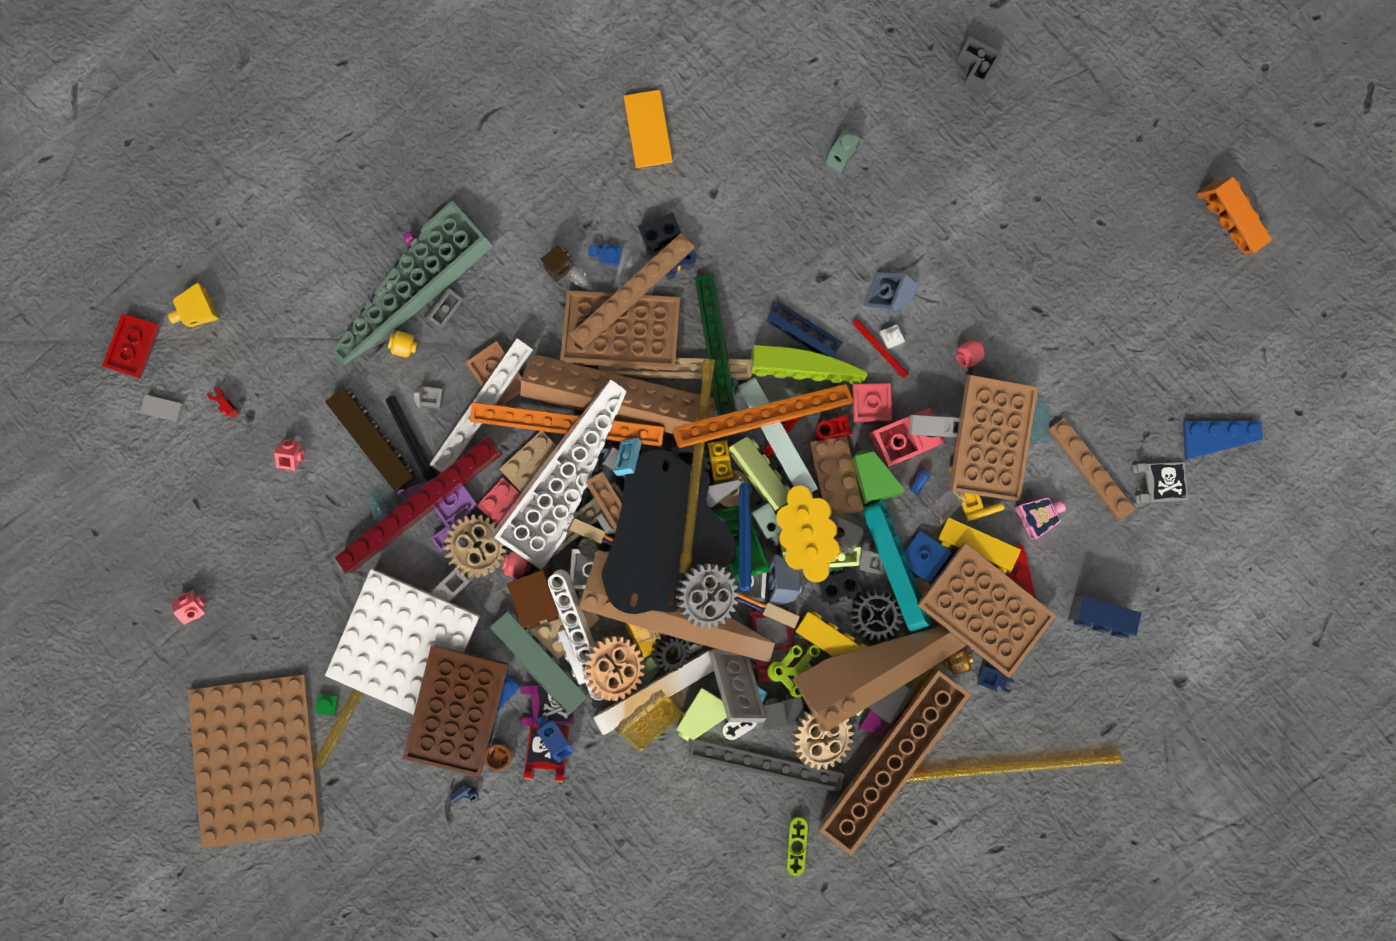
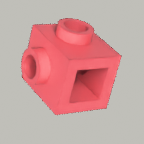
M281 440L279 446H276L274 450L276 468L296 470L299 462L304 459V450H302L300 441Z
M194 590L183 593L172 601L173 613L184 625L205 614L204 605H206V602Z

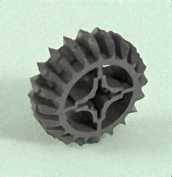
M873 589L872 596L869 591H865L866 598L860 594L858 597L861 602L857 600L853 602L858 607H851V611L856 612V615H850V618H856L857 620L852 623V626L859 625V628L855 630L856 633L863 630L864 632L861 637L865 638L869 634V641H872L875 636L876 641L880 642V635H882L884 640H888L886 633L894 636L895 634L892 629L897 631L900 629L895 624L902 623V620L897 619V616H902L903 614L896 611L900 606H894L897 599L889 600L892 595L891 593L884 597V590H881L878 595L877 589ZM879 599L886 604L876 608L869 601ZM863 606L866 607L869 614L864 622L861 619ZM890 608L892 618L888 625L885 620V613ZM873 610L875 612L881 611V614H879L880 620H871L874 616ZM876 622L880 626H882L884 630L874 632L869 630L867 627L872 623Z

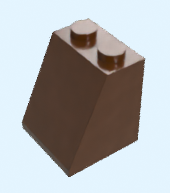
M552 567L506 583L522 628L529 626L532 629L540 626V622L547 619L549 623L559 619L558 615L560 614L548 585V580L553 574Z

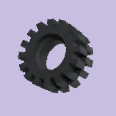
M661 635V640L656 639L655 641L657 645L653 644L652 646L655 651H651L652 659L655 661V664L666 671H678L677 667L682 668V663H687L688 661L685 659V657L690 655L687 653V651H690L687 646L688 644L683 639L670 635ZM675 646L673 656L666 659L667 650Z

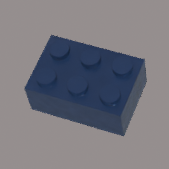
M1086 596L1073 598L1068 620L1074 621L1073 624L1076 626H1093L1092 630L1101 633L1111 632V636L1129 638V636L1137 635L1142 613Z

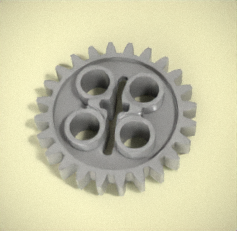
M705 563L704 567L697 565V570L690 568L691 575L685 573L686 581L680 580L679 582L683 586L682 588H677L681 592V595L676 596V598L681 599L677 606L683 607L680 614H686L684 619L687 621L691 620L690 624L694 626L697 624V627L700 628L705 626V628L710 629L711 624L714 627H718V621L725 624L724 617L731 618L729 611L735 612L736 610L732 605L738 604L734 600V597L739 596L738 593H734L738 586L732 585L735 578H729L731 573L728 571L724 572V567L718 568V565L715 564L711 566ZM709 577L710 583L706 587L705 580ZM722 591L723 597L719 600L718 594ZM696 592L697 598L695 601H692V595ZM707 606H710V612L706 615L705 609Z

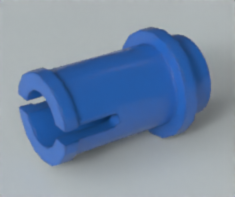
M923 469L920 472L917 471L918 475L911 486H909V489L918 495L926 482L931 480V474Z

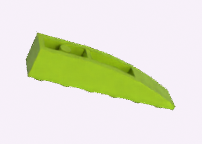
M754 345L751 352V374H756L757 376L775 375L777 378L787 376L798 380L810 378L814 381L831 380L834 383L846 381L851 384L863 383L867 377V372L855 366L810 351Z

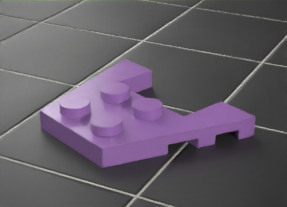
M430 481L399 490L398 494L405 502ZM465 485L434 509L446 525L445 528L430 538L440 552L445 551L443 548L448 545L443 540L450 538L446 535L447 531H452L450 526L452 524L456 525L455 522L458 519L462 521L464 516L468 517L478 504Z

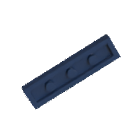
M780 302L767 317L769 324L815 353L833 358L843 343ZM782 309L787 312L788 319L778 316L776 314L778 310ZM791 321H801L804 329L797 328ZM807 331H817L820 339L816 340ZM831 340L837 345L832 350L824 345L823 341Z

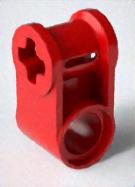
M849 415L820 422L815 428L816 438L826 440L852 435L853 431L850 430L848 423ZM820 427L828 428L829 434H821Z

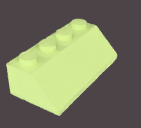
M746 437L729 447V454L747 476L762 499L771 505L774 512H777L788 504L787 495L791 489L788 485L784 486L781 483L782 477L776 469L773 471L770 468V461L766 455L763 454L761 456L757 450L759 446L755 440H750Z

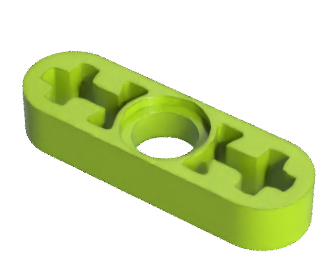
M799 816L792 818L789 824L786 867L792 876H800L805 869L808 824L804 818ZM797 821H801V824L804 825V828H800V836L804 835V838L792 837V834L796 835L797 833L796 828L793 827L794 824H797ZM794 841H800L803 844L799 852H795L791 848ZM791 854L794 856L802 855V858L798 857L797 862L801 868H797V871H793V868L790 867V865L794 864L795 859L790 857Z

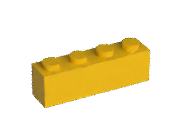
M949 517L938 539L941 545L950 550L952 547L959 550L963 543H966L1004 574L1012 571L1021 549Z
M814 611L812 613L807 612L794 631L832 657L867 647L864 644L859 646L854 643L855 638L845 633L842 635L837 631L839 628L833 623L829 622L826 624L821 621L823 617Z

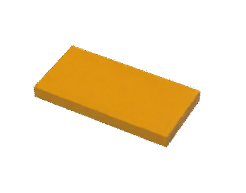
M660 90L625 95L624 102L636 168L672 163Z

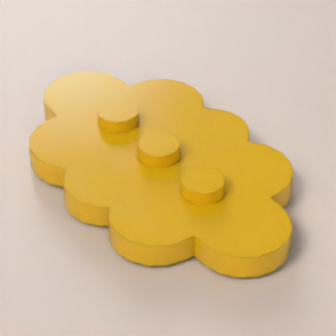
M795 486L788 492V505L782 507L776 516L778 526L783 529L780 533L779 541L787 549L785 560L791 568L803 569L805 577L811 582H822L829 575V563L835 561L841 552L839 542L834 539L837 534V525L830 519L832 510L826 500L814 498L811 490L805 486Z

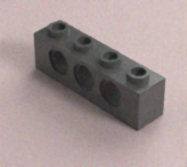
M831 513L830 519L836 523L837 532L844 533L842 537H835L834 539L839 542L842 553L846 554L848 552L853 554L863 536L862 528Z

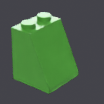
M863 450L857 452L852 462L862 505L897 497L905 492L902 485L874 451Z

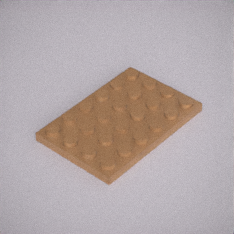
M567 290L561 362L580 365L675 370L680 297L643 295L583 350L570 337V334L615 293Z
M967 375L949 491L1020 501L1038 387Z
M963 543L917 604L918 607L1008 678L1011 677L1056 617L1054 613L966 543Z

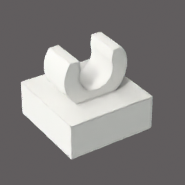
M898 324L879 332L887 350L905 342Z

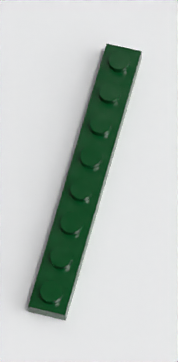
M713 273L694 278L717 416L736 412L737 405L715 277Z

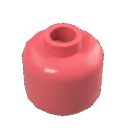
M972 339L964 342L956 351V359L963 367H974L985 356L983 344Z
M516 552L505 555L501 569H503L506 576L520 579L524 575L529 574L531 564L528 563V560Z

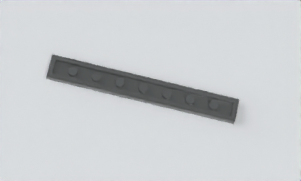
M697 738L691 741L688 755L689 758L837 792H842L845 772L828 768L825 770L823 767L818 770L815 767L810 768L802 762Z

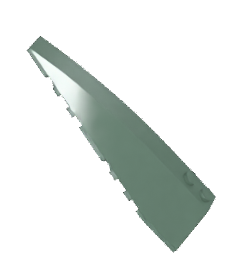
M453 201L422 227L419 237L417 239L414 238L410 244V249L405 255L403 254L400 257L399 264L396 268H392L374 294L376 295L372 301L367 302L360 317H356L352 328L345 332L332 352L343 365L363 353L408 320L493 247Z

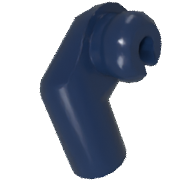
M463 785L451 793L449 797L454 803L463 797L476 801L479 798V791L475 787Z

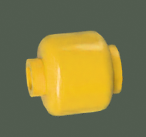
M396 331L395 334H391L388 348L393 355L407 358L411 352L415 353L417 342H414L412 334Z

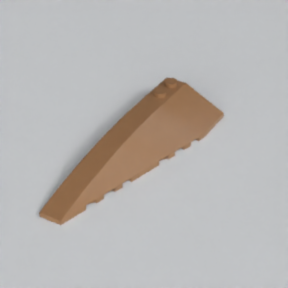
M597 550L579 609L687 641L770 662L775 643L732 618L724 617L725 624L718 621V627H714L711 624V628L708 629L705 626L703 628L697 627V624L694 626L690 624L691 620H685L686 614H680L683 607H680L676 612L649 611L640 614H628L618 610L608 599L602 580V569L609 553ZM670 591L667 603L669 605L673 604L675 593L673 591ZM634 593L630 602L632 607L637 605L638 594ZM692 595V601H695L697 597ZM707 606L705 609L706 615L710 612V606Z
M939 626L825 659L793 678V681L821 730L829 731L965 647L966 644L945 627Z

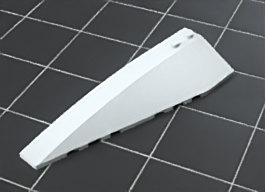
M611 379L563 437L492 532L495 539L541 570L566 537L576 508L582 499L581 496L587 487L585 481L590 479L600 451L605 444L607 434L613 425L612 422L626 394V390Z

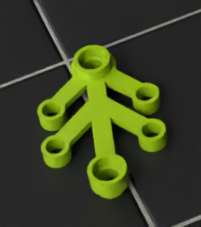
M816 645L809 646L807 652L794 667H787L793 658L800 657L802 654L800 646H791L781 662H773L769 665V678L775 682L781 681L790 690L793 697H801L800 691L798 695L795 693L797 686L788 676L794 675L797 677L812 668L805 666L813 657L819 656L820 649ZM794 648L798 651L797 655L793 653ZM812 648L816 651L814 655L811 653ZM777 668L780 669V674H779V675L776 674V669H777Z

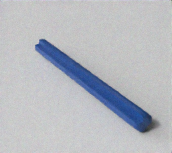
M742 483L739 486V588L741 591H749L751 589L750 485L748 483Z

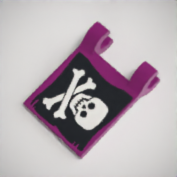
M521 686V694H532V717H521V726L537 725L536 720L543 715H546L549 721L553 720L557 725L574 724V711L568 715L542 686Z

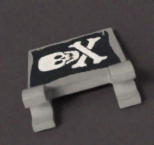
M1185 462L1132 465L1133 473L1145 472L1147 494L1135 496V503L1188 500Z

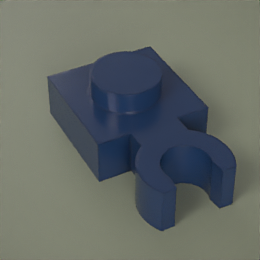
M982 666L977 685L997 691L998 686H1000L1002 691L1010 693L1011 690L1005 687V683L1007 681L1014 683V680L1008 677L1002 679L1000 671Z

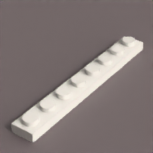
M516 339L473 402L496 405L533 352V349L519 339ZM471 405L430 463L432 467L441 473L458 460L483 424L470 422Z

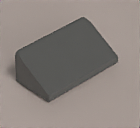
M447 287L440 293L424 317L442 329L464 299Z

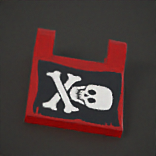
M530 726L523 779L533 780L534 768L556 770L555 782H564L566 758L561 762L556 761L536 732L540 729L539 726ZM560 728L568 740L569 729Z

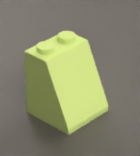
M701 687L677 726L678 735L687 741L689 738L694 740L727 718L722 699Z

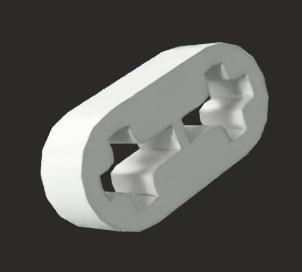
M728 722L723 727V734L729 740L737 739L753 729L757 722H752L751 726L745 724L742 727L740 725L742 722ZM731 725L733 728L739 725L740 728L735 730L734 736L726 734L728 726Z

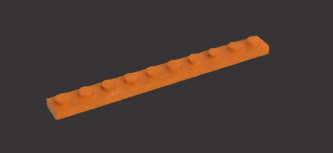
M844 384L676 426L672 432L678 447L681 448L848 405L853 402L847 385Z
M472 402L470 422L567 434L580 415ZM613 420V425L606 437L608 440L616 441L639 438L642 442L641 444L662 446L664 426Z

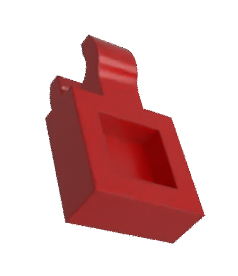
M215 387L218 391L215 397L211 393H207L210 400L218 402L220 405L218 409L224 416L228 415L235 418L240 414L231 401L226 398L221 388Z

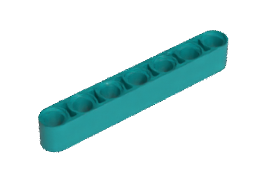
M878 500L864 506V517L907 627L913 632L931 625L930 616L917 606L922 596L884 501Z

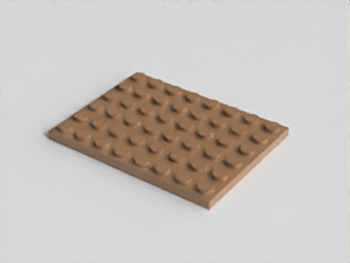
M306 674L187 690L201 849L320 833L321 821Z

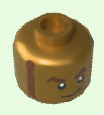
M965 648L960 649L944 660L947 671L952 672L953 675L970 672L972 669L971 664H974L972 653H967Z

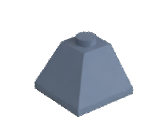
M877 272L864 307L895 311L912 302L918 284L906 274Z
M774 555L769 565L770 571L766 572V604L770 603L774 606H779L795 601L797 595L802 591V582H799V574L779 555Z

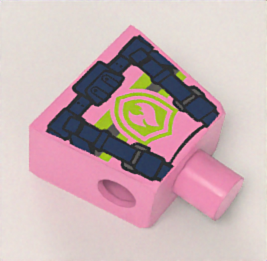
M1044 498L1017 506L1015 510L1030 540H1035L1060 523L1057 514L1065 511L1066 508L1061 500L1052 504L1049 498Z

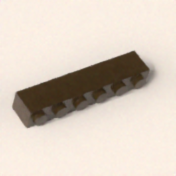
M341 388L328 398L325 403L391 488L398 493L399 490L404 489L416 479L413 475L415 473L414 469L410 464L405 465L401 460L404 458L397 448L394 450L391 447L392 441L386 434L382 435L379 429L381 427L374 419L370 420L367 416L369 412L363 404L359 406L356 402L358 398L351 389L348 391L345 388Z

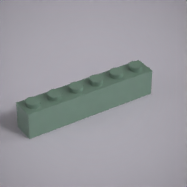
M506 612L490 627V631L556 703L570 715L587 699L585 695L587 693L581 685L577 686L572 681L574 679L567 670L563 671L559 667V661L554 656L550 657L546 653V647L541 642L537 643L532 638L534 635L527 627L525 629L522 628L519 624L520 619L514 613L511 615L509 612Z

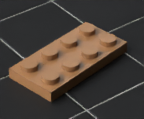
M847 436L810 442L808 445L820 498L830 504L832 514L842 515L862 511L863 506Z

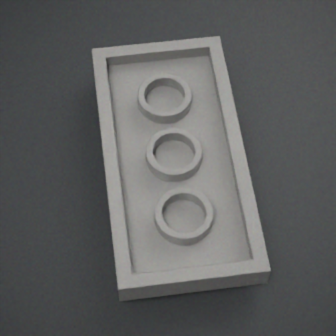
M712 649L709 654L728 722L763 723L767 718L749 657L720 649Z

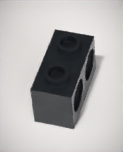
M674 213L638 226L646 251L651 250L652 252L661 249L665 244L671 243L681 233ZM667 227H672L674 232L668 234L664 230ZM655 234L657 238L651 241L647 239V236Z
M856 569L827 577L822 582H817L823 603L828 602L829 605L840 602L839 598L847 596V599L858 597V592L862 591ZM847 579L852 580L854 583L852 590H847L844 586V582ZM828 585H832L836 589L833 596H829L826 593Z

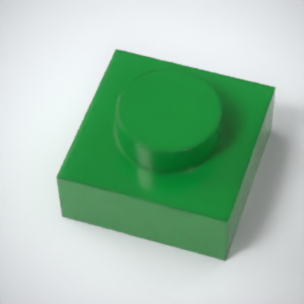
M317 694L315 714L335 716L339 696Z

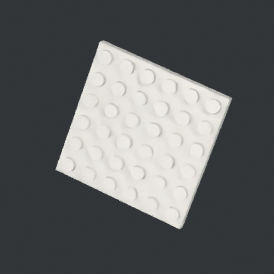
M372 568L325 676L414 715L431 645L465 652L480 615Z

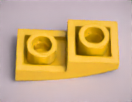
M727 440L708 443L714 484L733 480Z

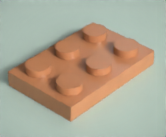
M496 341L465 363L483 388L506 354ZM517 373L496 405L504 406L521 395L522 377L519 373Z

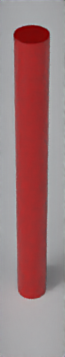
M858 319L852 323L903 379L909 375L902 365Z

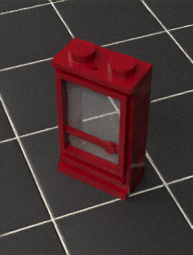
M784 604L777 606L789 612V607H784ZM753 608V612H749L751 630L775 643L770 662L755 659L758 682L773 681L768 676V667L773 662H781L789 652V648L794 646L792 630L790 626L764 616L761 611ZM793 658L787 667H794L796 659ZM779 668L776 669V674H777V675L780 674V669H779ZM794 675L788 676L789 679L795 678Z

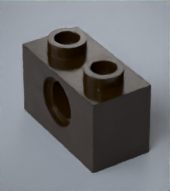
M559 245L540 258L544 269L555 283L573 270L572 256L566 248L561 249Z

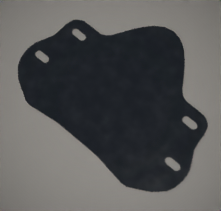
M665 450L649 451L638 458L634 473L625 474L623 501L612 547L602 569V580L606 595L611 604L624 613L640 614L649 611L676 612L680 609L677 604L681 602V599L676 598L677 595H681L677 588H682L683 586L679 581H686L684 574L691 575L690 568L697 570V565L704 567L705 563L711 566L712 564L718 565V568L726 567L736 554V542L733 534L707 504L706 498L710 484L708 473L686 464L672 452ZM668 458L670 460L668 471H663L664 460ZM699 476L701 478L699 489H694L695 478ZM670 591H673L675 593L673 604L669 605L667 603ZM636 593L638 594L637 605L632 607L630 605L631 598Z

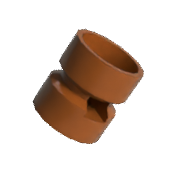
M503 742L489 747L485 753L486 765L495 771L509 766L514 758V751L511 746Z

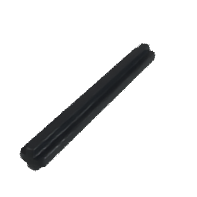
M390 396L385 401L427 482L431 481L436 475L396 397Z

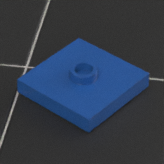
M919 531L905 551L912 573L929 584L932 583L953 554L952 551L922 531Z

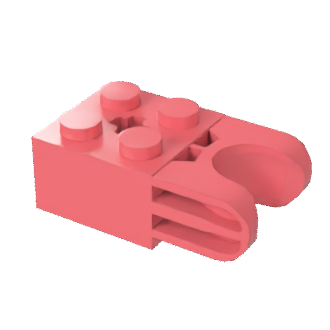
M928 408L913 415L933 416L931 408ZM910 416L869 433L877 455L886 467L944 444V437L930 438L925 435L909 434ZM898 440L899 444L895 446L893 441Z

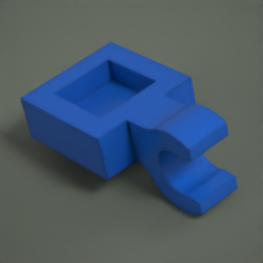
M603 244V249L590 245L588 256L601 258V264L619 267L622 247Z

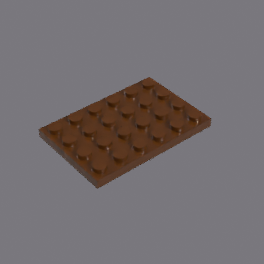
M432 644L403 759L480 778L509 663Z

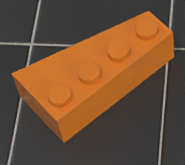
M1234 177L1214 181L1197 193L1200 199L1204 197L1209 205L1206 207L1209 211H1214L1220 217L1218 221L1220 225L1231 231L1229 236L1243 254L1255 253L1272 241L1269 231L1262 225L1258 213L1253 210L1249 198L1244 195L1240 188V183Z

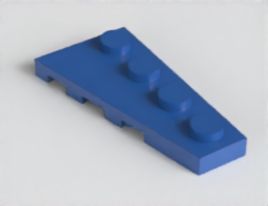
M1262 421L1183 422L1185 460L1263 440Z

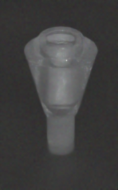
M574 266L567 273L569 275L568 280L585 288L588 292H598L590 283L581 266L578 268Z

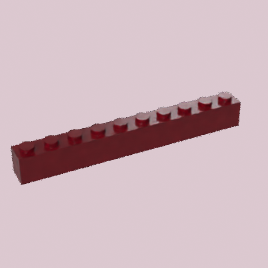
M486 437L334 558L345 573H354L503 455L502 451L492 439Z

